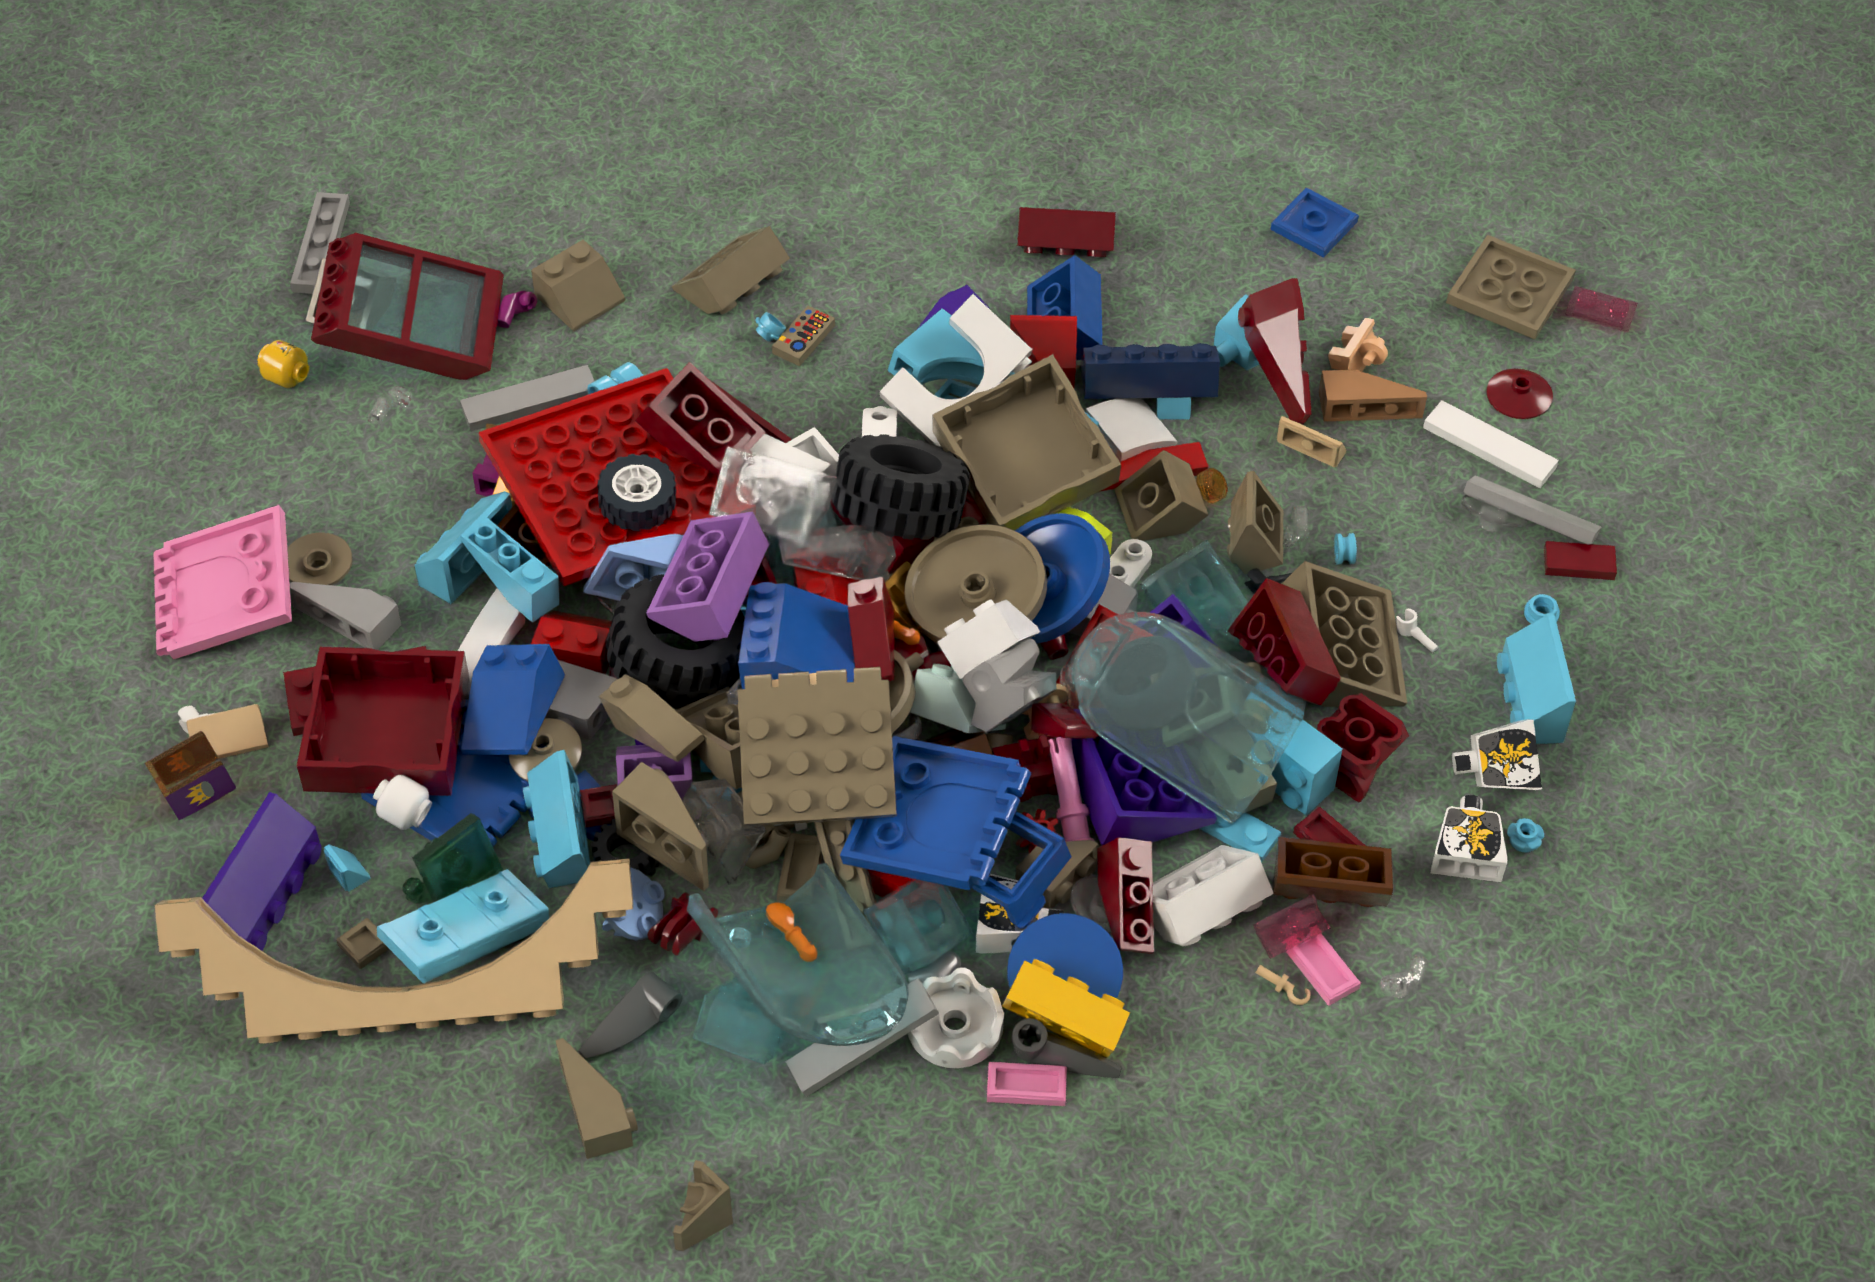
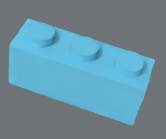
M506 491L481 498L472 508L467 509L461 519L450 530L445 531L439 541L428 552L423 553L418 558L415 564L418 585L452 604L484 571L462 543L460 535L486 518L498 525L512 508L511 495Z
M1549 614L1507 637L1503 652L1497 655L1499 674H1504L1506 679L1504 682V699L1506 703H1511L1513 709L1510 714V723L1526 719L1534 720L1536 744L1564 742L1576 703L1555 614Z
M560 750L527 772L529 786L523 787L527 809L532 808L534 820L528 821L532 843H538L539 854L533 856L536 875L538 878L543 877L549 888L578 883L591 863L578 778L565 750Z

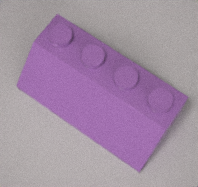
M746 512L691 520L646 612L648 618L695 642L727 638L769 546L754 513Z

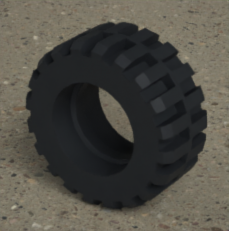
M880 434L879 436L864 435L862 438L856 437L850 442L848 441L840 450L831 496L839 514L844 518H849L850 522L857 526L861 525L866 530L874 533L876 531L884 533L885 536L903 537V539L911 540L913 538L927 540L932 537L940 538L948 532L955 530L961 523L970 475L961 459H957L955 454L950 451L946 452L942 447L935 444L930 445L926 441L907 439L904 436L892 437L887 434Z
M664 574L655 575L651 578V581L646 578L634 584V587L627 589L622 594L621 600L617 602L606 642L607 660L610 667L614 668V675L617 679H620L626 674L642 682L672 708L674 706L682 708L726 687L733 688L739 675L738 662L745 616L741 609L727 638L696 641L695 643L701 648L697 650L674 648L660 641L654 634H681L649 619L646 614L664 577Z

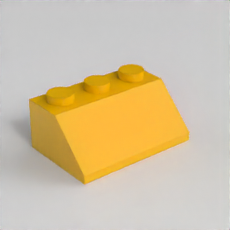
M1033 959L1031 964L1024 960L1002 1007L1025 1019H1036L1042 1022L1046 1029L1108 1058L1114 1051L1130 1012L1123 1009L1125 1004L1107 994H1103L1102 998L1088 992L1089 985L1074 977L1069 976L1067 981L1053 975L1055 969L1042 961Z

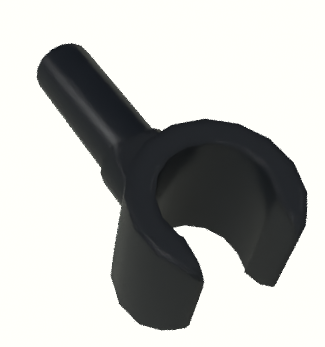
M1254 568L1247 574L1251 580L1246 581L1244 584L1255 594L1266 578L1281 584L1292 573L1266 577L1258 568Z

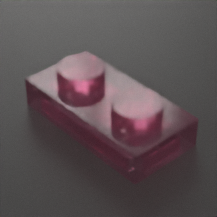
M1574 286L1565 315L1629 332L1638 303Z

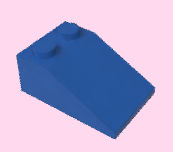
M549 644L486 645L473 671L461 751L464 755L528 754L565 677V673Z

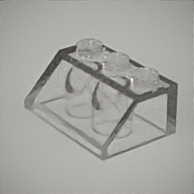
M727 447L709 515L719 517L753 512L763 532L807 544L829 509L837 477L744 448Z

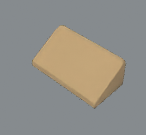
M1282 416L1280 418L1277 442L1332 467H1337L1346 454V448L1342 442Z
M258 704L189 719L186 722L189 737L203 731L216 753L215 756L205 762L269 747Z

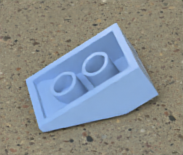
M674 533L609 545L586 582L584 593L620 601L622 594L627 589L634 587V584L646 578L651 581V578L655 575H665L684 535Z

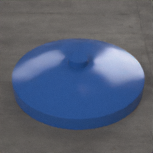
M1057 513L1041 516L1015 530L1036 547L1042 558L1047 575L1046 597L1040 611L1032 621L1040 630L1038 634L1031 638L1035 640L1036 644L1055 639L1067 633L1084 620L1098 603L1108 581L1110 554L1104 538L1088 521L1072 514Z

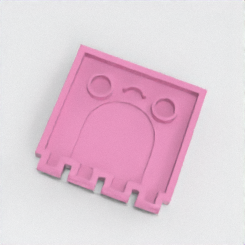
M279 505L164 542V548L156 550L153 554L154 574L156 575L154 577L155 624L157 629L156 653L159 656L170 655L173 659H177L292 622L285 512Z

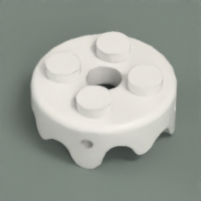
M957 968L952 974L945 977L927 978L923 985L939 1014L908 1033L909 1040L915 1050L924 1059L945 1068H965L985 1060L999 1045L1003 1034L1004 1012L997 991L993 987L986 988L978 983L973 972L967 968ZM950 1018H960L966 1025L959 1030H951L944 1023Z

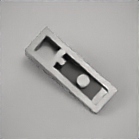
M302 582L290 583V598L294 608L364 648L378 650L401 626L398 605L389 596H381L370 589Z

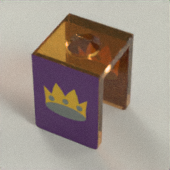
M203 731L194 734L145 762L146 767L178 820L199 811L236 789L223 763L217 761L167 790L168 787L218 759Z

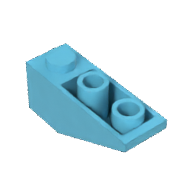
M484 519L460 535L462 543L506 600L532 623L559 605V576L490 519Z

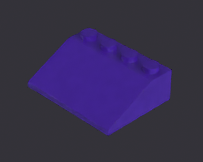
M1073 709L1098 728V737L1071 738L1080 793L1086 807L1089 808V816L1101 846L1118 837L1155 842L1215 824L1217 817L1184 742L1167 746L1164 742L1162 728L1143 733L1126 731L1114 722L1107 710Z

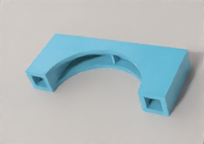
M941 309L894 349L888 371L895 376L903 367L921 385L938 379L963 380L979 385L984 375V365L978 351L949 324V319L952 315ZM1086 413L1087 416L1098 426L1099 422L1092 418L1088 413Z

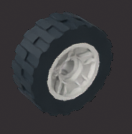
M644 454L621 456L616 458L614 462H609L605 470L601 471L600 480H598V503L604 518L607 517L611 524H616L619 528L625 530H649L656 525L663 524L665 519L670 518L672 510L676 506V481L673 472L669 470V466L666 463L660 462V459L651 458Z

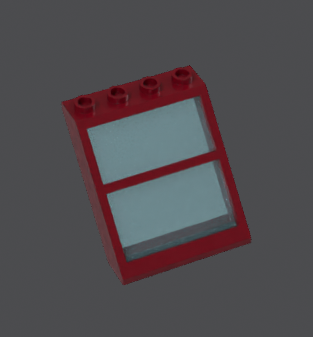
M356 232L343 238H337L330 242L328 246L311 340L316 344L458 380L470 379L491 371L504 274L499 270Z

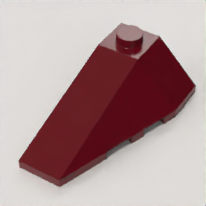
M1291 278L1250 294L1242 307L1239 308L1238 322L1240 327L1244 328L1246 341L1289 419L1304 425L1312 415L1309 374L1307 371L1302 370L1304 352H1307L1306 340L1300 341L1298 321H1303L1305 318L1298 278Z

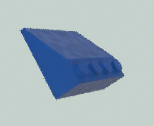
M762 582L758 585H751L738 662L741 688L745 689L744 677L749 675L771 674L772 680L778 679L779 673L809 672V674L816 673V671L840 669L847 670V682H854L855 662L848 606L786 583Z

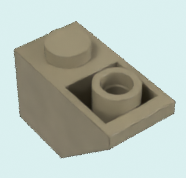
M1093 840L1066 842L1071 859L1044 891L1043 895L1046 899L1044 908L1053 909L1059 902L1064 904L1072 896L1075 885L1082 878L1087 880L1092 876L1097 868L1098 843ZM1037 846L1016 867L1015 880H1020L1044 849Z

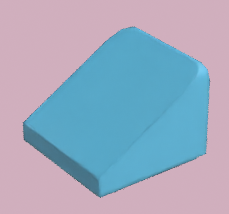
M1191 397L1156 398L1157 417L1159 419H1190Z
M330 844L324 847L328 868L345 891L349 892L371 878L351 852Z

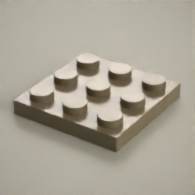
M1487 235L1448 293L1446 303L1536 339L1573 281L1576 270Z

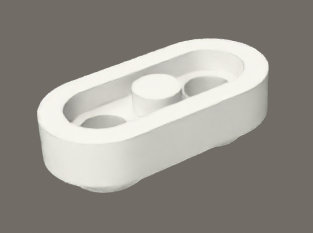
M1138 539L1124 541L1110 557L1109 573L1134 588L1151 565V547L1146 542Z

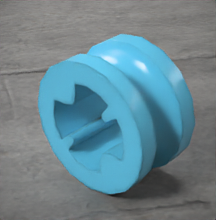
M1340 533L1335 535L1334 554L1337 565L1342 564L1345 560L1349 564H1355L1357 547L1354 533H1349L1347 537H1342Z

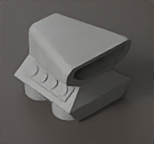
M1029 638L984 661L964 675L963 683L976 702L971 725L988 733L1001 724L1004 725L1030 709L1034 703L1040 702L1056 691V672L1032 671L1039 654V648L1035 640Z

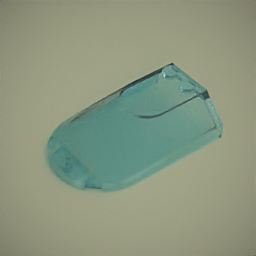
M1150 612L1119 614L1100 623L1081 643L1072 668V685H1075L1080 703L1078 708L1086 722L1100 737L1229 823H1234L1240 818L1269 779L1303 720L1306 701L1286 693L1277 683L1171 618Z
M826 863L818 864L813 877L785 902H781L789 906L793 911L794 926H799L808 941L816 947L818 955L817 959L813 962L803 961L794 946L785 940V933L772 925L766 916L767 906L715 918L699 893L690 895L687 906L689 914L767 1019L785 1032L818 1044L851 1046L877 1040L891 1032L901 1021L909 995L905 975Z

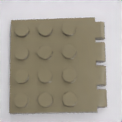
M880 667L855 668L854 682H847L846 669L816 671L817 684L810 685L809 672L779 673V687H772L771 674L744 677L745 689H739L737 692L745 827L897 817L889 680H881Z

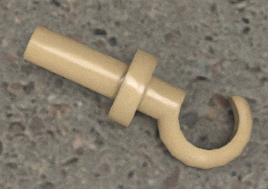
M1262 965L1255 972L1275 984V991L1280 993L1281 989L1285 990L1287 997L1293 1004L1303 1005L1310 1000L1311 994L1309 989H1305L1306 998L1298 999L1294 996L1293 988L1295 985L1287 981L1288 975L1284 974L1280 977Z

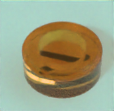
M1208 468L1197 475L1196 483L1204 500L1214 504L1226 498L1228 486L1220 471L1215 468Z

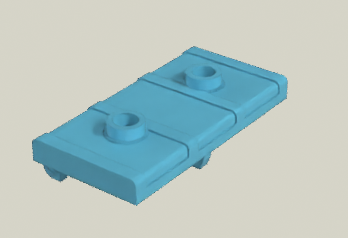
M506 869L497 875L470 887L467 886L460 889L454 894L429 905H424L418 908V910L391 922L377 926V937L422 983H427L533 934L542 926L543 922L549 919V909L515 875Z

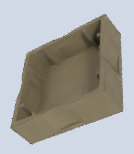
M1053 355L1011 375L994 388L970 395L932 414L933 434L944 451L952 452L956 455L957 459H961L964 462L970 475L968 492L988 525L1002 526L1015 531L1033 519L1056 514L1119 482L1121 463L1098 426L1084 412L1076 391Z

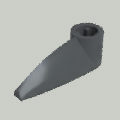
M648 972L600 1023L579 1049V1054L583 1058H590L610 1052L631 1042L658 1021L665 1022L678 1009L683 996L655 973Z
M1027 1018L1021 1020L1013 1029L1012 1039L1015 1054L1025 1062L1066 1066L1067 1072L1107 1078H1119L1121 1066L1074 1041L1047 1032L1042 1022L1036 1019ZM1030 1035L1037 1036V1042H1033L1031 1047L1024 1045V1039H1028Z

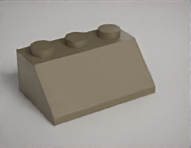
M767 226L738 236L671 287L675 292L705 313L711 314L719 311L722 315L737 306L735 300L741 295L747 297L760 288L758 283L762 279L769 280L778 275L783 270L781 265L789 260L790 257L771 227Z

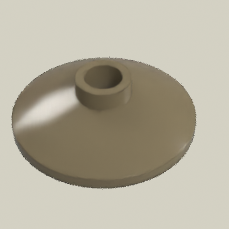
M324 532L307 534L296 539L287 547L290 582L334 585L348 574L352 566L353 556L349 545L341 537Z
M545 718L528 754L509 755V760L515 773L528 782L527 772L556 751L565 750L575 770L581 760L582 743L578 733L571 725L562 720ZM542 743H549L545 748H538Z

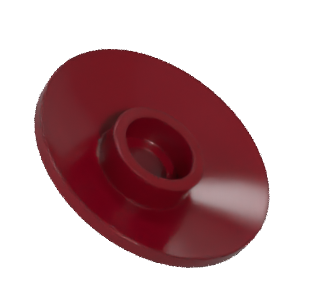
M1514 368L1498 372L1489 380L1486 389L1490 404L1500 413L1516 419H1531L1544 414L1550 408L1553 400V392L1548 382L1540 375L1525 369Z

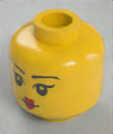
M276 340L266 344L258 355L257 365L262 377L279 386L292 388L299 382L304 381L308 376L309 365L305 351L283 340Z

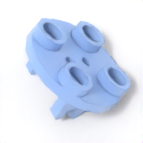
M630 868L633 909L626 910V916L606 918L603 921L602 929L604 931L614 929V936H623L637 941L647 939L650 928L663 917L662 900L664 899V890L657 881H651L639 870Z

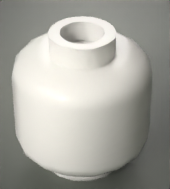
M396 775L390 782L386 779L382 780L373 795V798L378 801L376 805L377 815L401 830L409 829L412 825L418 827L427 816L432 802L428 800V789L405 775Z

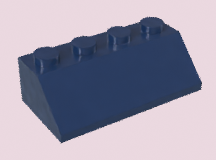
M1204 343L1194 344L1193 346L1162 344L1159 347H1143L1138 344H1131L1126 347L1096 345L1092 348H1083L1080 370L1085 399L1218 397L1220 360L1216 346Z

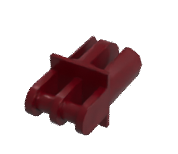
M684 892L678 899L672 898L671 909L650 928L647 934L648 940L653 944H657L661 940V948L666 951L672 950V953L678 956L694 939L701 940L702 934L716 920L718 909L715 907L708 909L704 906L705 903L702 900L695 902L691 899L689 893Z

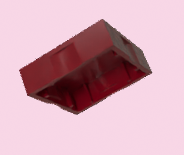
M319 647L312 683V707L304 725L297 761V770L303 791L374 794L382 780L386 779L390 782L396 775H405L426 787L429 795L451 796L469 683L465 651L413 649L389 652L372 648Z

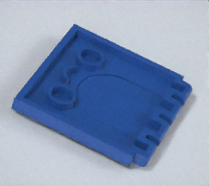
M466 699L451 796L429 795L428 800L432 802L427 816L418 827L412 825L410 828L463 861H466L469 857L481 861L497 843V839L493 835L502 838L521 817L517 810L521 812L527 811L523 787L529 786V783L515 773L511 766L509 755H464L462 753L461 745L469 701ZM540 744V745L538 746V748H545V747H547V746L544 745V744ZM361 793L363 800L376 807L378 801L373 798L374 794Z
M893 736L897 817L856 819L840 853L842 863L970 890L972 884L985 886L995 863L993 858L998 856L1007 834L1005 827H1009L1020 803L1018 797H1022L1031 772L1027 768L1020 767L1019 760Z

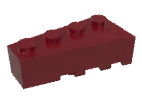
M1266 578L1227 631L1240 640L1239 644L1244 649L1253 653L1255 661L1268 669L1267 673L1286 693L1321 705L1328 695L1336 689L1338 682L1341 680L1338 670L1301 592Z

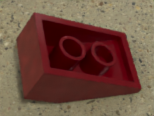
M691 362L675 376L635 420L658 443L722 479L729 474L766 433Z

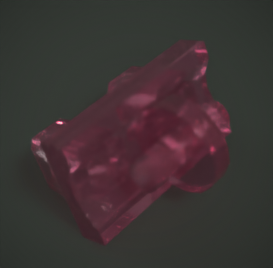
M1314 894L1253 924L1256 935L1270 959L1331 929L1319 910Z

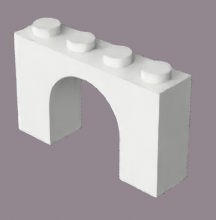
M974 294L950 317L949 324L981 356L984 365V375L979 386L965 397L943 399L930 393L902 367L880 391V397L891 408L896 409L897 413L931 445L935 444L941 447L933 434L932 414L970 395L996 387L1013 373L1027 368L1032 362L1028 358L1031 355L1032 349Z

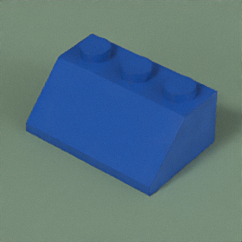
M1074 255L1027 286V315L1077 316L1076 360H1081L1083 348L1102 345L1101 274Z

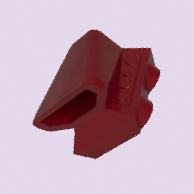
M1362 693L1344 697L1339 704V708L1330 717L1320 720L1316 729L1343 749L1335 787L1358 803L1366 797L1381 764L1409 737L1403 721Z

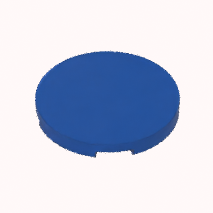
M1059 913L1043 917L1029 925L1019 935L1011 949L1007 963L1009 989H1011L1024 960L1032 964L1033 959H1037L1055 969L1053 975L1065 981L1070 976L1089 985L1088 992L1102 998L1103 994L1115 998L1119 995L1123 981V963L1120 951L1110 934L1102 926L1089 918L1069 913Z

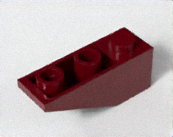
M1118 837L1097 848L1098 887L1113 939L1119 951L1152 954L1154 953L1152 842Z

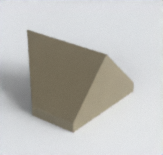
M695 1160L693 1166L695 1183L688 1182L685 1203L680 1208V1212L685 1213L682 1225H675L673 1236L676 1250L684 1251L733 1224L730 1187L702 1161Z

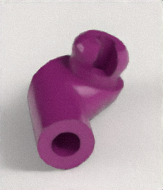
M519 291L504 296L499 307L497 326L509 328L515 314L527 312L535 308L537 305L536 295L533 292Z

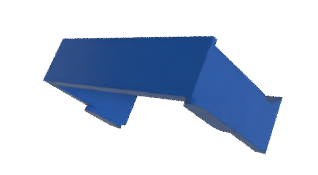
M1016 811L1010 826L1005 828L1044 850L1012 890L991 877H988L985 886L972 884L971 888L1003 906L1011 923L1015 924L1017 928L1023 929L1031 923L1045 905L1044 891L1071 859V854L1063 837Z

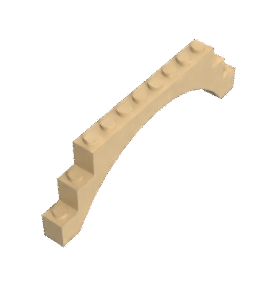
M630 859L591 862L563 905L528 939L483 966L450 979L408 987H362L317 978L276 961L240 937L202 897L162 900L155 905L159 952L171 951V957H186L195 955V949H199L203 995L215 994V1000H230L238 998L239 992H243L247 1038L258 1037L259 1043H273L282 1041V1035L298 1034V1039L305 1040L322 1037V1031L337 1030L338 1036H349L361 1033V1028L376 1026L377 1032H391L399 1030L400 1024L416 1023V1028L423 1029L439 1026V1020L455 1019L456 1025H467L479 1022L478 1017L494 1015V1021L517 1019V1013L533 1012V1017L536 1018L556 1015V1010L563 1009L564 1006L561 962H567L569 968L590 966L591 960L598 959L599 949L595 913L602 912L603 918L626 916V910L633 909Z

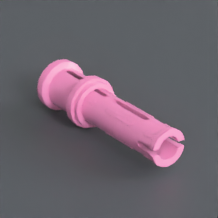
M1057 737L1056 741L1055 739H1050L1048 742L1060 803L1056 818L1061 821L1065 842L1095 841L1093 838H1090L1086 817L1090 814L1089 808L1086 807V804H1082L1071 744L1072 739Z

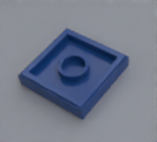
M1305 188L1271 223V230L1324 258L1358 222L1359 215Z

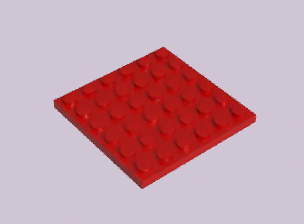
M667 368L479 432V442L550 564L559 576L563 586L590 577L609 545L674 533L684 535L691 520L753 512L756 517L757 507L733 470L722 479L664 447L635 421L657 395L674 379ZM630 454H644L651 458H658L660 462L666 463L669 466V470L673 472L676 481V506L672 510L670 518L665 519L663 524L656 525L649 530L632 531V529H621L618 525L611 524L607 517L604 518L598 503V480H600L601 471L605 470L606 465L609 462H614L616 458L626 457Z

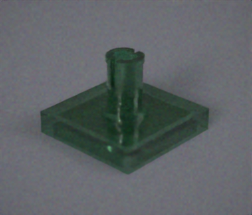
M472 813L438 838L432 839L433 842H428L421 851L412 857L433 902L503 871L480 818Z

